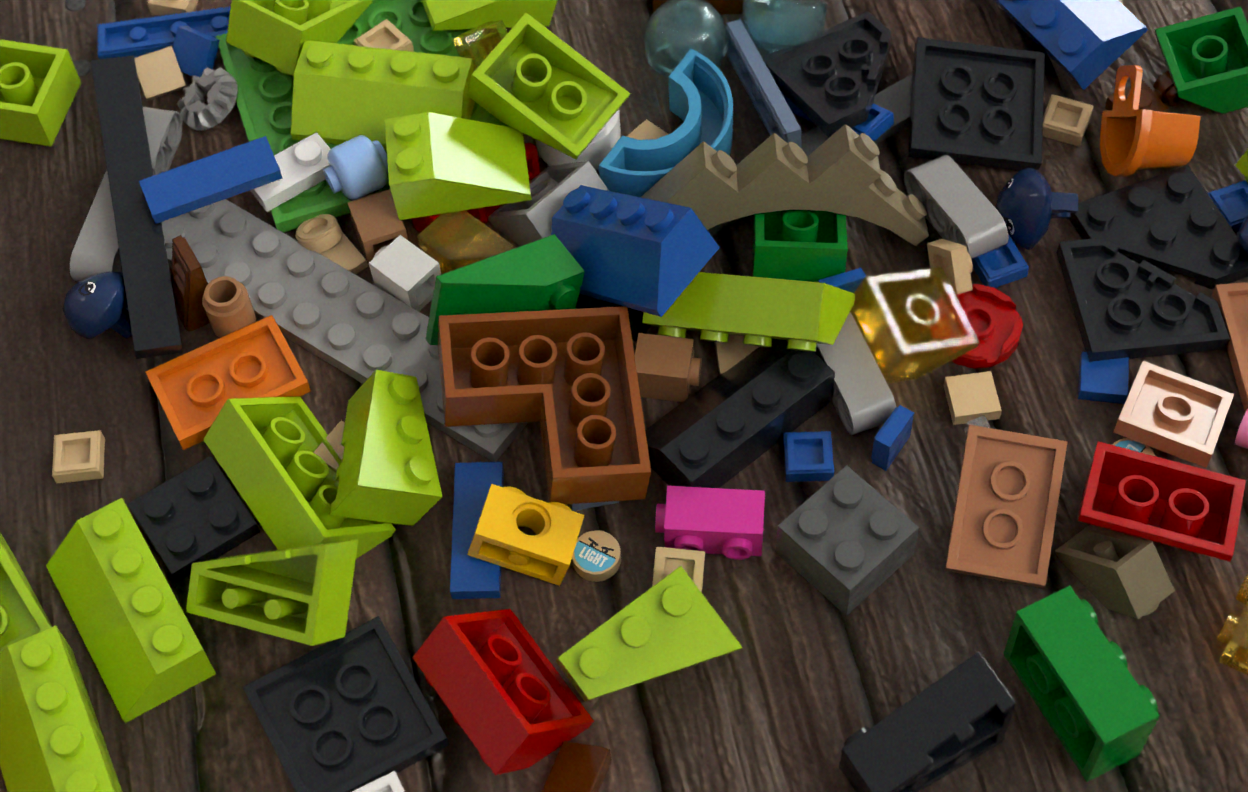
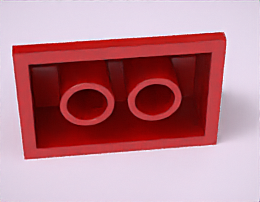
M1098 441L1086 477L1078 510V521L1231 562L1246 480Z
M511 609L444 616L413 656L414 661L424 673L428 684L436 690L452 713L454 721L462 727L479 751L483 762L491 768L495 775L530 768L561 747L564 741L568 742L588 729L594 722Z

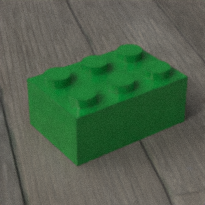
M1067 586L1018 610L1003 655L1086 782L1139 756L1160 717L1158 706L1150 690L1144 685H1138L1127 669L1128 663L1121 648L1115 642H1109L1098 627L1097 615L1090 603L1085 599L1080 600L1072 587Z

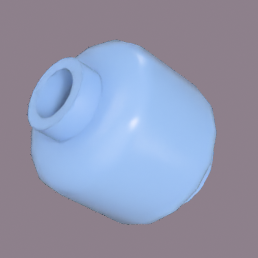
M360 135L330 149L327 158L329 167L323 169V173L333 193L342 191L349 200L354 201L386 186L388 182L387 154L378 140L372 142L366 136Z

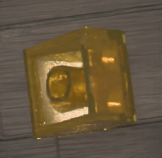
M942 267L866 276L854 292L855 301L850 312L887 383L918 379L971 351L980 343Z

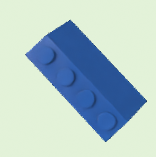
M993 0L1083 90L1148 31L1147 27L1118 0Z
M580 185L565 197L563 206L552 217L551 235L555 234L585 271L579 294L660 317L665 314L720 248L690 207Z

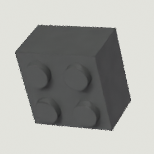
M846 465L778 525L776 553L847 616L914 555L919 527Z

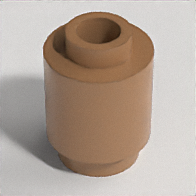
M222 276L208 283L203 294L202 303L213 332L219 338L256 322V314L248 291L241 282L232 277Z

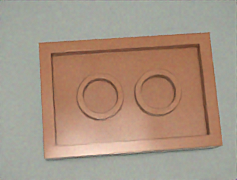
M975 425L968 426L945 571L1038 588L1046 586L1067 441Z

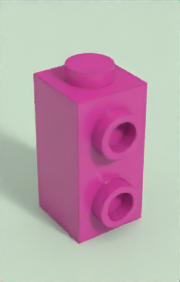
M667 486L666 504H657L655 532L664 533L666 548L705 551L706 554H723L728 558L736 560L747 559L751 556L762 557L765 491Z

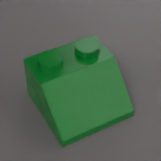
M1241 6L1155 29L1156 39L1179 98L1222 114L1248 107V23Z

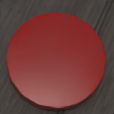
M972 284L973 290L958 295L946 291L934 304L929 324L932 342L941 355L957 365L973 369L993 367L1007 360L1018 347L1023 327L1022 318L1019 317L1013 300L1000 290L982 284Z

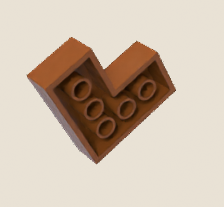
M627 307L439 316L438 354L445 427L540 421L549 502L580 504L641 500L646 498L651 466Z

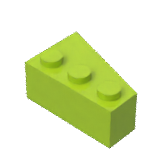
M376 369L348 400L341 445L345 447L342 463L338 466L335 480L339 481L336 499L331 503L329 515L414 526L443 497L418 381L415 376Z
M358 539L192 563L186 612L310 646L343 638L346 634Z
M679 566L559 656L555 662L586 702L735 652L743 647L684 568Z

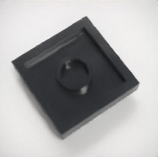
M212 456L128 503L134 517L176 582L191 574L192 563L216 559L260 533L256 521Z

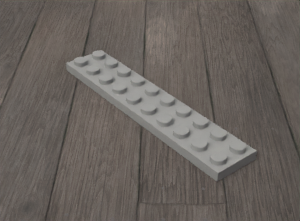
M224 199L162 222L170 268L172 265V239L181 235L182 238L185 237L200 263L207 283L222 276L232 277L241 282L248 291L258 321L273 315L284 337L362 384L376 369L417 377L426 422L488 460L496 462L528 424V422L445 427L438 345H429L425 339L429 317L316 251L304 248L297 240L230 201Z

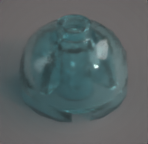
M669 0L661 4L648 20L644 39L645 53L648 63L657 73L665 76L666 71L671 74L691 48L707 57L718 68L721 66V59L727 52L726 28L722 16L710 3L704 0Z
M744 0L742 11L743 24L755 46L767 50L768 55L782 48L798 46L814 39L823 31L828 3L822 0Z

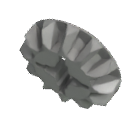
M221 67L216 70L206 68L201 77L193 75V83L189 87L182 88L185 96L177 103L181 109L182 121L191 129L199 131L210 129L219 124L230 113L235 104L238 94L235 78ZM206 94H207V97H208V99H207V101H208V103H209L208 105H206V104L204 103V101H205V98H204V97H205Z

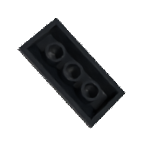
M772 339L771 347H758L728 371L718 375L645 430L651 468L668 486L720 488L781 441L784 433L794 431L832 401L835 371L814 352L787 349L788 340Z

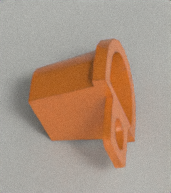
M1126 65L1118 68L1113 109L1102 112L1100 130L1102 163L1107 172L1115 177H1127L1133 175L1136 170L1182 167L1187 165L1194 155L1198 142L1201 116L1139 109L1143 72L1142 67L1139 65ZM1130 77L1131 89L1129 96L1126 99L1125 85L1127 79Z

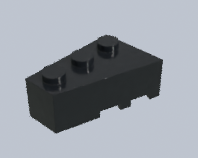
M977 652L907 703L895 709L873 727H865L852 734L844 742L845 747L842 748L839 768L856 792H919L1002 743L1016 701L982 655Z

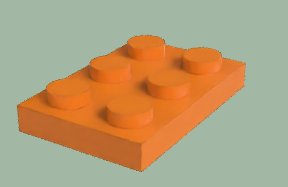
M273 315L145 371L183 450L204 441L205 435L227 399L295 397L311 392L309 383Z

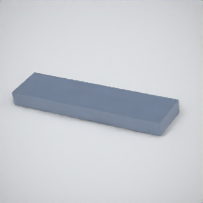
M741 19L728 22L727 26H725L727 56L770 136L776 133L787 143L794 142L802 149L801 127Z

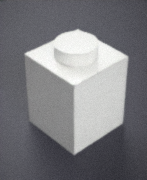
M399 235L388 246L380 248L374 255L373 260L369 262L374 286L417 311H420L432 300L436 276L441 275L439 262L403 236Z

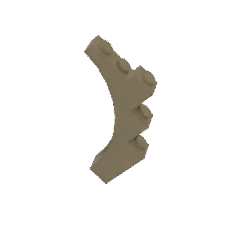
M846 124L808 156L796 143H787L776 133H773L738 165L735 164L726 152L722 150L716 151L703 141L641 196V198L692 208L707 230L719 224L758 213L783 210H815L861 218L891 230L914 246H917L929 236L925 220L927 211L924 205L914 195L909 194L906 196L896 187L893 179L885 171L880 170L878 160L880 152L875 142L865 133L858 135Z

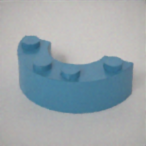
M691 48L669 76V110L683 120L682 125L671 134L657 139L637 140L622 135L599 164V177L609 191L641 197L703 141L714 150H722L730 156L733 141V97L723 73L707 57Z

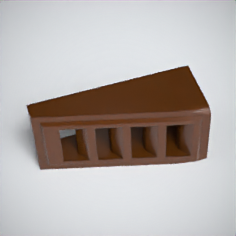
M180 235L172 239L171 283L176 313L187 331H194L210 323L202 303L203 294L208 283L202 267L185 237L182 238Z

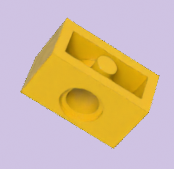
M491 484L467 555L560 586L570 566L584 515L572 511L565 504L558 502L548 503L527 496L523 491L515 487H500ZM518 527H528L532 529L536 533V535L524 534L519 530Z

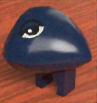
M1025 168L1018 171L1006 183L998 194L995 208L1003 217L1009 236L1018 245L1030 250L1046 234L1051 218L1068 219L1070 218V213L1078 212V194L1051 192V186L1038 170Z
M109 271L92 275L78 282L66 294L63 312L69 326L77 335L91 340L107 329L112 328L126 339L132 336L131 326L127 323L125 315L129 314L123 272Z

